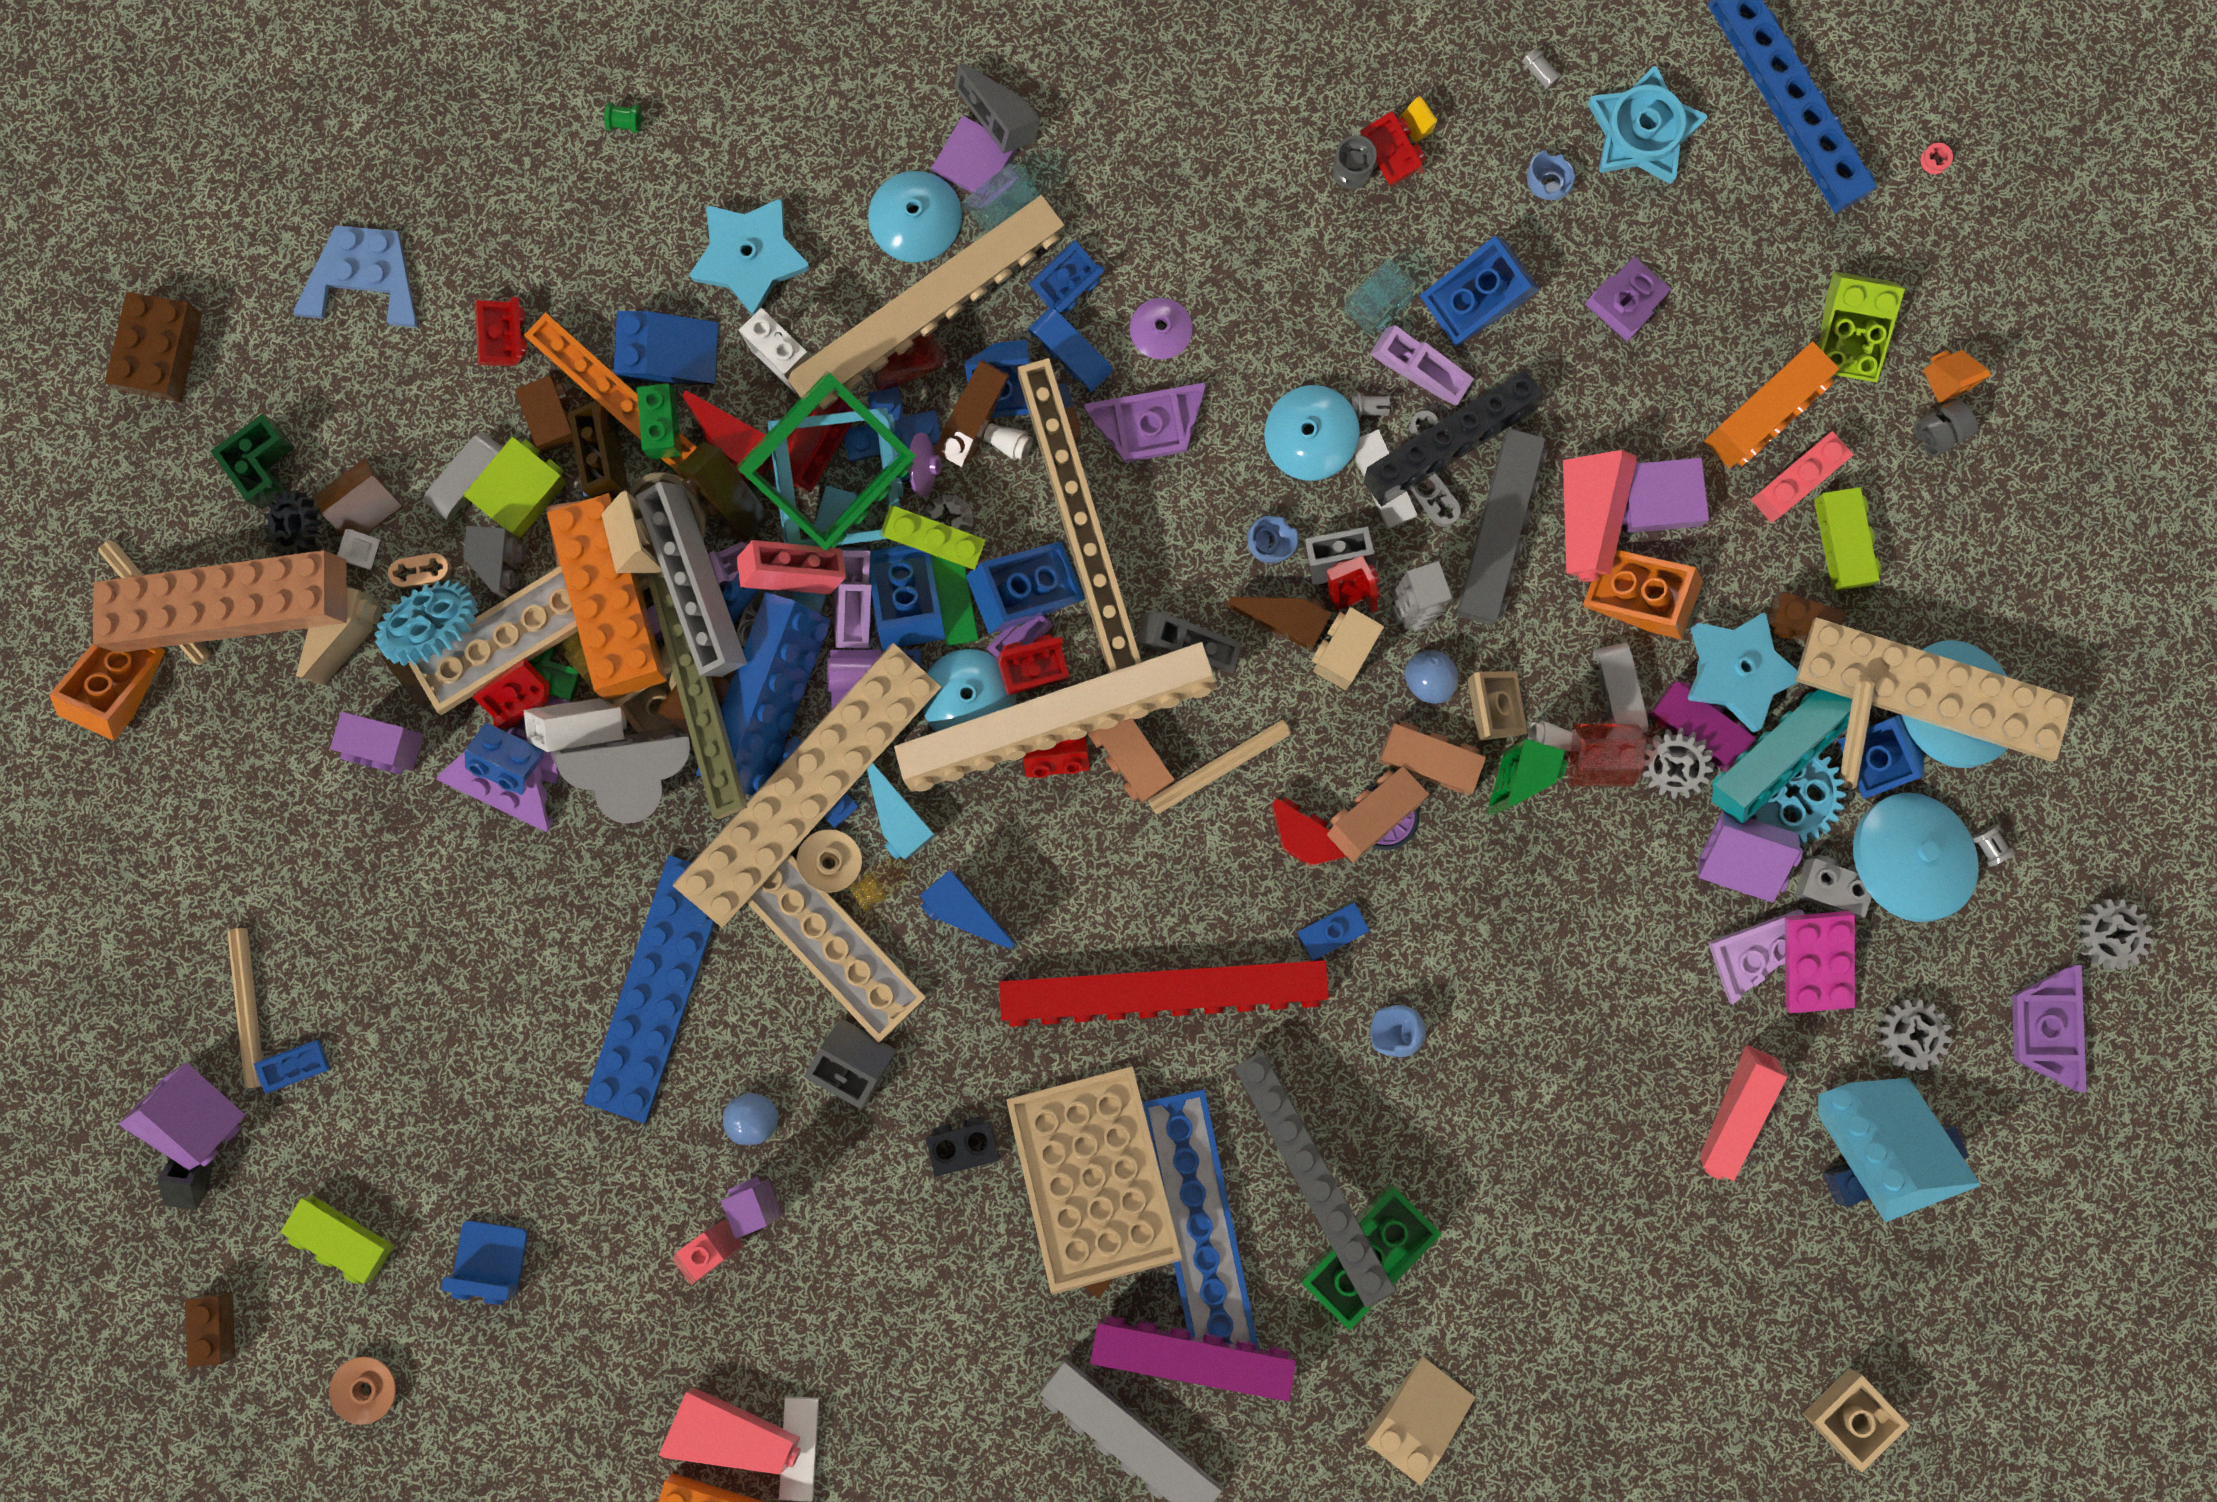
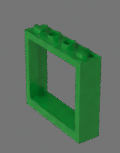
M826 371L737 465V468L826 551L830 546L835 548L839 542L842 543L847 536L844 531L852 523L858 525L868 515L870 511L867 507L875 499L881 501L890 492L892 487L889 484L898 475L902 478L909 472L908 470L914 465L912 460L916 455L830 372ZM833 389L898 454L822 533L763 478L756 469Z

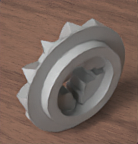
M942 494L940 497L930 500L926 509L923 510V517L938 522L944 516V507H947L951 516H957L955 520H952V526L950 527L970 533L972 529V511L967 502L957 495Z

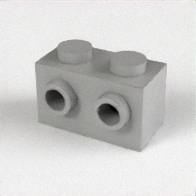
M1818 855L1817 859L1812 858L1805 861L1794 894L1795 897L1837 912L1851 911L1855 918L1866 917L1872 897L1863 885L1856 867L1849 866L1848 870L1836 866L1837 861L1835 859Z

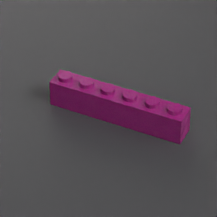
M1105 1315V1320L1098 1318L1090 1364L1288 1402L1290 1400L1296 1359L1294 1355H1289V1349L1278 1346H1270L1269 1351L1256 1348V1343L1246 1340H1237L1236 1344L1223 1342L1224 1337L1208 1333H1205L1203 1338L1190 1336L1191 1331L1177 1327H1171L1170 1332L1157 1330V1324L1146 1321H1138V1326L1126 1324L1125 1318L1114 1315Z

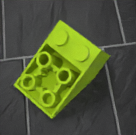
M1833 271L1826 295L1818 347L1840 368L1834 375L1878 382L1905 291L1904 287L1892 281Z

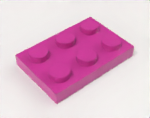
M1851 911L1785 916L1786 1009L1789 1013L1855 1008V915Z

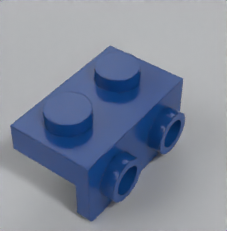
M1073 240L1032 278L1028 285L1048 308L1053 307L1059 313L1062 311L1066 313L1078 303L1077 296L1084 290L1090 291L1101 281L1099 276L1105 269L1101 265H1096L1079 243Z
M485 723L465 749V768L477 777H484L497 783L506 791H514L523 795L526 791V780L543 759L544 750L493 725Z

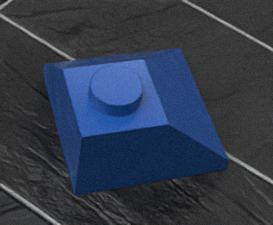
M1027 339L994 343L965 361L967 384L981 360L1010 375L991 418L1029 414L1018 377V367L1030 364Z
M1900 714L1867 727L1857 784L1863 799L1924 776L1923 750L1909 735ZM1846 736L1837 740L1842 752L1844 751Z

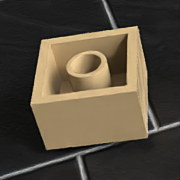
M1351 607L1346 615L1339 612L1327 633L1332 636L1331 641L1323 640L1311 660L1317 664L1313 672L1340 688L1347 690L1384 626Z
M1850 1368L1802 1413L1848 1464L1860 1472L1869 1467L1910 1426L1863 1375Z

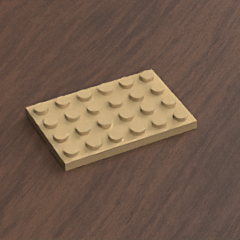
M1133 1066L1006 1100L1052 1295L1182 1260Z

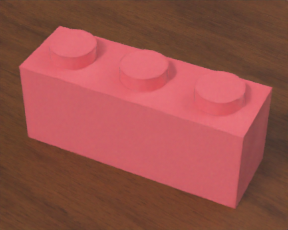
M1831 431L1750 500L1772 523L1854 454Z
M751 540L737 557L740 587L831 594L846 578L841 548L829 547L825 551L820 546Z

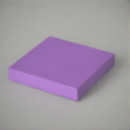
M962 115L933 164L932 171L987 200L1016 149L1003 153L983 126Z

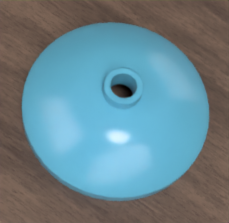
M923 171L903 172L885 181L874 194L869 207V227L876 243L888 255L905 262H925L943 254L956 240L962 223L961 205L955 191L940 177ZM911 206H917L919 208V210L916 213L912 214L908 212V209Z
M1302 386L1286 393L1271 409L1265 424V445L1272 461L1284 473L1299 480L1318 481L1337 474L1350 462L1359 443L1360 427L1355 410L1340 393L1325 386ZM1308 424L1313 425V433L1305 435L1303 433L1304 427Z
M963 649L951 652L936 661L927 672L941 686L922 708L926 720L936 732L1016 705V693L1006 694L997 658L984 651ZM964 689H971L973 691L972 697L968 700L961 697Z

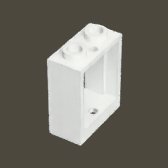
M760 308L739 329V332L751 352L796 394L797 392L788 382L791 371L810 359V357L800 344L768 313Z
M600 698L524 710L527 742L546 752L624 739L623 730L626 729L624 712L621 710V707Z

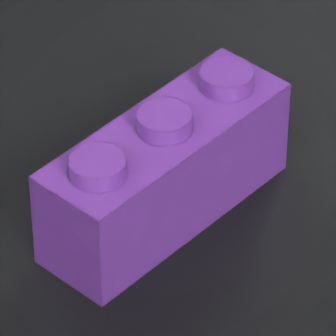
M758 1176L728 1189L729 1196L721 1200L735 1239L766 1227L782 1216L769 1179L760 1182Z

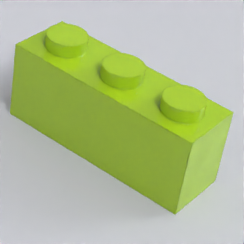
M1861 487L1822 493L1814 499L1832 592L1867 587L1879 582L1881 564L1879 559L1875 558L1873 549L1875 534L1873 528L1868 525L1866 514L1868 513L1869 506L1867 498L1864 495L1862 496Z
M892 505L889 507L880 532L882 537L973 570L976 568L986 540Z
M313 1195L300 1199L280 1232L289 1238L287 1241L290 1245L300 1250L307 1249L316 1255L315 1259L319 1263L328 1267H337L344 1272V1278L355 1284H364L374 1280L394 1247L393 1244Z

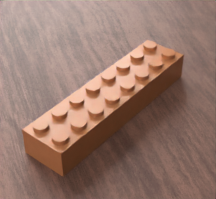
M324 550L94 582L93 645L118 653L347 623L346 559Z

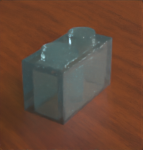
M1009 163L962 202L979 227L989 232L1035 200L1040 194L1025 170Z
M1388 257L1345 301L1343 311L1367 334L1371 335L1376 329L1382 332L1393 320L1390 314L1397 307L1403 310L1414 299L1415 295L1412 292L1416 282Z

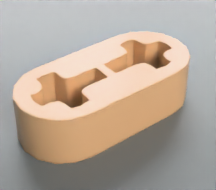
M431 553L394 561L388 569V576L394 585L402 589L422 587L424 584L433 585L436 581L440 583L445 582L450 577L452 567L447 558L437 553ZM433 561L443 565V569L438 570L437 576L429 571L424 572L423 569L433 567ZM403 566L410 571L416 570V574L407 575V581L405 582L397 577V573L402 572Z

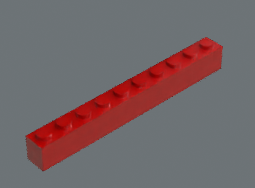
M1326 960L999 981L1001 1021L1009 1020V1027L1029 1026L1028 1019L1041 1018L1042 1025L1060 1024L1061 1017L1074 1016V1023L1092 1022L1094 1021L1093 1015L1106 1014L1107 1020L1126 1019V1013L1139 1012V1018L1159 1017L1158 1011L1171 1010L1172 1016L1191 1015V1009L1204 1008V1014L1224 1013L1223 1007L1236 1006L1237 1012L1256 1011V1004H1269V1010L1289 1009L1288 1002H1301L1302 1008L1321 1007V1000H1329Z

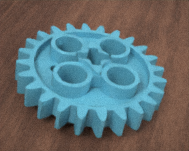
M450 580L442 586L439 581H436L432 588L424 584L422 591L417 592V590L413 589L411 592L412 596L409 598L402 596L400 597L402 603L399 605L392 604L391 608L393 611L382 615L386 621L378 623L377 626L380 630L375 632L377 637L375 642L387 660L390 659L394 664L400 661L403 666L409 661L413 665H417L421 658H424L427 663L430 661L431 655L436 654L438 657H441L444 648L452 650V643L454 641H463L464 639L461 634L472 630L468 624L476 622L477 619L474 615L478 613L476 608L477 602L466 586L462 587L459 582L453 585Z
M1818 756L1815 757L1797 774V777L1790 780L1774 795L1773 799L1765 803L1751 817L1755 820L1797 833L1800 845L1807 842V835L1813 841L1820 838L1818 830L1826 834L1831 830L1827 822L1834 824L1839 820L1833 812H1840L1844 809L1843 805L1836 802V800L1846 796V793L1837 791V787L1842 785L1844 780L1834 779L1833 777L1839 771V768L1829 769L1827 767L1831 760L1830 756L1823 760H1820ZM1792 787L1796 792L1792 797L1788 798L1785 793ZM1808 787L1818 790L1820 801L1816 802L1808 797ZM1785 808L1791 809L1796 813V823L1788 822L1784 818L1783 810ZM1805 808L1811 810V815L1806 813Z

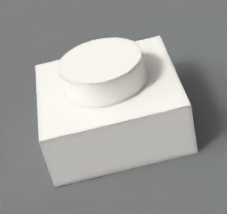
M345 529L337 556L346 559L348 564L371 570L380 539L351 529Z

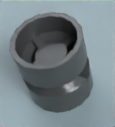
M1359 135L1348 136L1337 146L1332 166L1333 177L1340 186L1352 190L1359 189L1367 184L1371 178L1377 157L1376 148L1373 143L1366 137Z
M1954 399L1937 409V413L1931 412L1916 421L1913 428L1918 440L1922 439L1925 443L1923 448L1926 453L1937 457L1953 448L1955 443L1960 444L1975 435L1978 431V424L1975 415L1966 403L1960 399Z

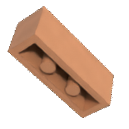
M1132 718L1118 722L1113 728L1097 729L1087 733L1096 748L1102 745L1109 756L1105 758V761L1115 775L1121 772L1127 781L1122 786L1132 801L1139 799L1143 804L1174 783V778Z
M1401 721L1400 725L1394 723L1391 726L1378 763L1397 770L1403 766L1413 776L1467 796L1473 794L1486 757L1479 755V749L1467 744H1461L1460 747L1449 744V738L1431 732L1430 736L1419 733V727L1408 722Z
M1403 766L1394 774L1391 770L1387 771L1377 780L1376 784L1379 787L1373 792L1366 789L1353 801L1356 805L1348 812L1344 808L1331 819L1330 822L1333 824V827L1327 833V836L1352 863L1357 861L1414 812L1430 795Z

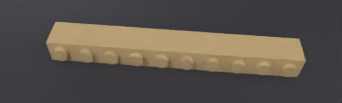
M1040 195L791 371L788 382L802 398L821 376L828 371L848 391H851L864 380L861 377L869 370L876 373L889 362L887 358L895 352L898 355L903 354L914 344L912 340L918 335L928 336L938 328L937 322L945 316L948 320L962 311V304L967 300L977 301L987 293L988 289L986 287L994 281L997 285L1002 283L1012 274L1011 269L1016 265L1026 266L1037 256L1035 254L1037 250L1042 247L1048 250L1061 239L1059 233L1064 227L1063 222L1044 197ZM832 389L813 410L819 406L822 409L829 407L838 399L837 393Z
M1047 358L1018 367L1019 381L1108 674L1141 663L1050 359Z
M1200 642L896 745L894 748L904 783L911 792H921L929 790L933 785L946 780H959L964 774L976 770L985 771L991 769L995 764L1006 760L1021 759L1026 753L1038 749L1048 750L1053 748L1056 743L1068 739L1077 740L1083 738L1087 733L1097 729H1110L1116 726L1118 722L1130 718L1139 719L1148 715L1149 712L1160 708L1175 707L1180 701L1192 697H1205L1211 691L1218 688L1203 643Z

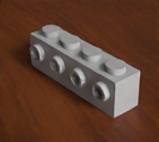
M1437 561L1407 571L1392 593L1395 605H1392L1391 609L1396 623H1402L1404 630L1413 627L1414 632H1418L1431 627L1432 623L1437 621L1436 618L1441 616V612L1446 610L1445 607L1453 599L1440 562Z

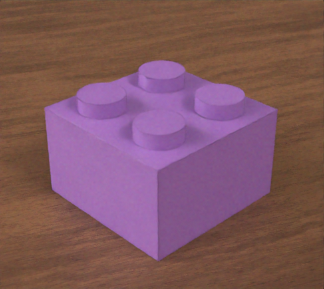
M341 712L330 750L341 752L340 759L401 775L403 769L413 771L424 734L396 725Z

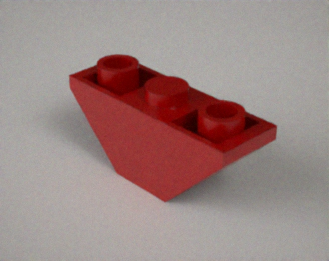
M1284 797L1282 801L1276 798L1273 801L1271 809L1283 851L1308 866L1347 858L1327 836L1330 830L1326 828L1328 825L1326 821L1314 814H1311L1308 818L1298 812L1300 806L1288 798Z

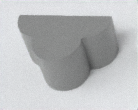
M680 727L626 734L622 740L551 751V756L561 776L572 786L590 790L600 810L608 818L620 823H636L649 817L658 807L662 795L661 780L675 775L683 768L689 756L690 741L689 736Z

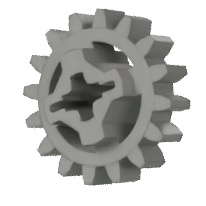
M1679 728L1677 735H1672L1669 729L1665 730L1663 739L1656 734L1652 740L1653 745L1647 744L1645 746L1644 752L1647 755H1643L1641 759V764L1646 766L1642 772L1643 777H1652L1648 786L1651 788L1659 785L1660 795H1663L1667 790L1671 791L1672 799H1676L1678 792H1682L1686 798H1689L1692 788L1700 793L1703 787L1702 783L1708 784L1710 782L1711 775L1709 773L1713 772L1714 763L1710 762L1713 757V751H1704L1707 741L1704 739L1697 743L1695 741V732H1692L1689 737L1684 736L1683 728ZM1657 755L1660 756L1659 760L1662 762L1660 768L1656 766ZM1698 758L1700 769L1696 773L1695 767L1692 764Z
M2111 899L2101 900V905L2091 904L2089 906L2092 914L2082 913L2080 915L2085 921V925L2076 926L2078 931L2083 932V937L2076 939L2077 943H2085L2086 948L2081 952L2083 955H2094L2091 961L2093 965H2101L2103 963V968L2107 970L2114 969L2115 966L2117 970L2128 969V964H2140L2137 955L2147 956L2149 954L2144 948V944L2153 943V939L2146 937V932L2151 931L2153 928L2148 925L2144 926L2143 921L2147 918L2146 913L2136 914L2138 907L2136 904H2128L2126 906L2123 899L2114 900V902ZM2124 931L2123 934H2118L2117 937L2106 938V935H2111L2112 932ZM2098 944H2100V945H2102L2103 947H2105L2106 950H2107V953L2104 952V951L2100 948V946H2099Z
M1914 999L1912 1005L1909 1000H1900V1007L1897 1005L1888 1006L1891 1015L1881 1014L1880 1018L1885 1022L1884 1027H1876V1031L1883 1033L1884 1038L1879 1039L1877 1044L1886 1045L1887 1049L1883 1052L1884 1057L1895 1056L1893 1065L1901 1066L1904 1064L1906 1070L1914 1071L1916 1066L1919 1070H1928V1062L1938 1065L1940 1062L1937 1055L1948 1054L1943 1044L1952 1042V1039L1945 1036L1944 1032L1951 1029V1025L1941 1023V1020L1946 1016L1944 1013H1933L1936 1005L1927 1003L1923 1007V1000ZM1920 1015L1924 1016L1930 1024L1927 1025L1922 1022ZM1900 1020V1025L1898 1026L1896 1032H1894L1895 1026L1897 1022ZM1915 1030H1918L1919 1036L1914 1037V1040H1911L1910 1034L1914 1033ZM1898 1045H1903L1904 1047H1906L1908 1049V1053L1911 1054V1056H1908L1905 1053H1903L1898 1048Z

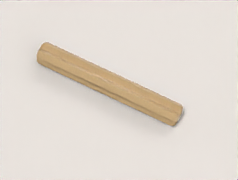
M1859 675L1855 681L1839 779L1844 780V783L1840 785L1842 788L1854 789L1858 784L1875 687V680L1872 676Z

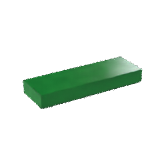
M931 554L947 647L979 641L965 566Z

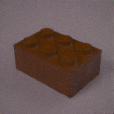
M126 291L105 383L120 392L181 403L202 312L188 302Z

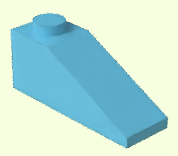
M872 763L867 768L882 833L888 840L884 846L896 860L902 857L908 861L935 838L936 835L877 766Z

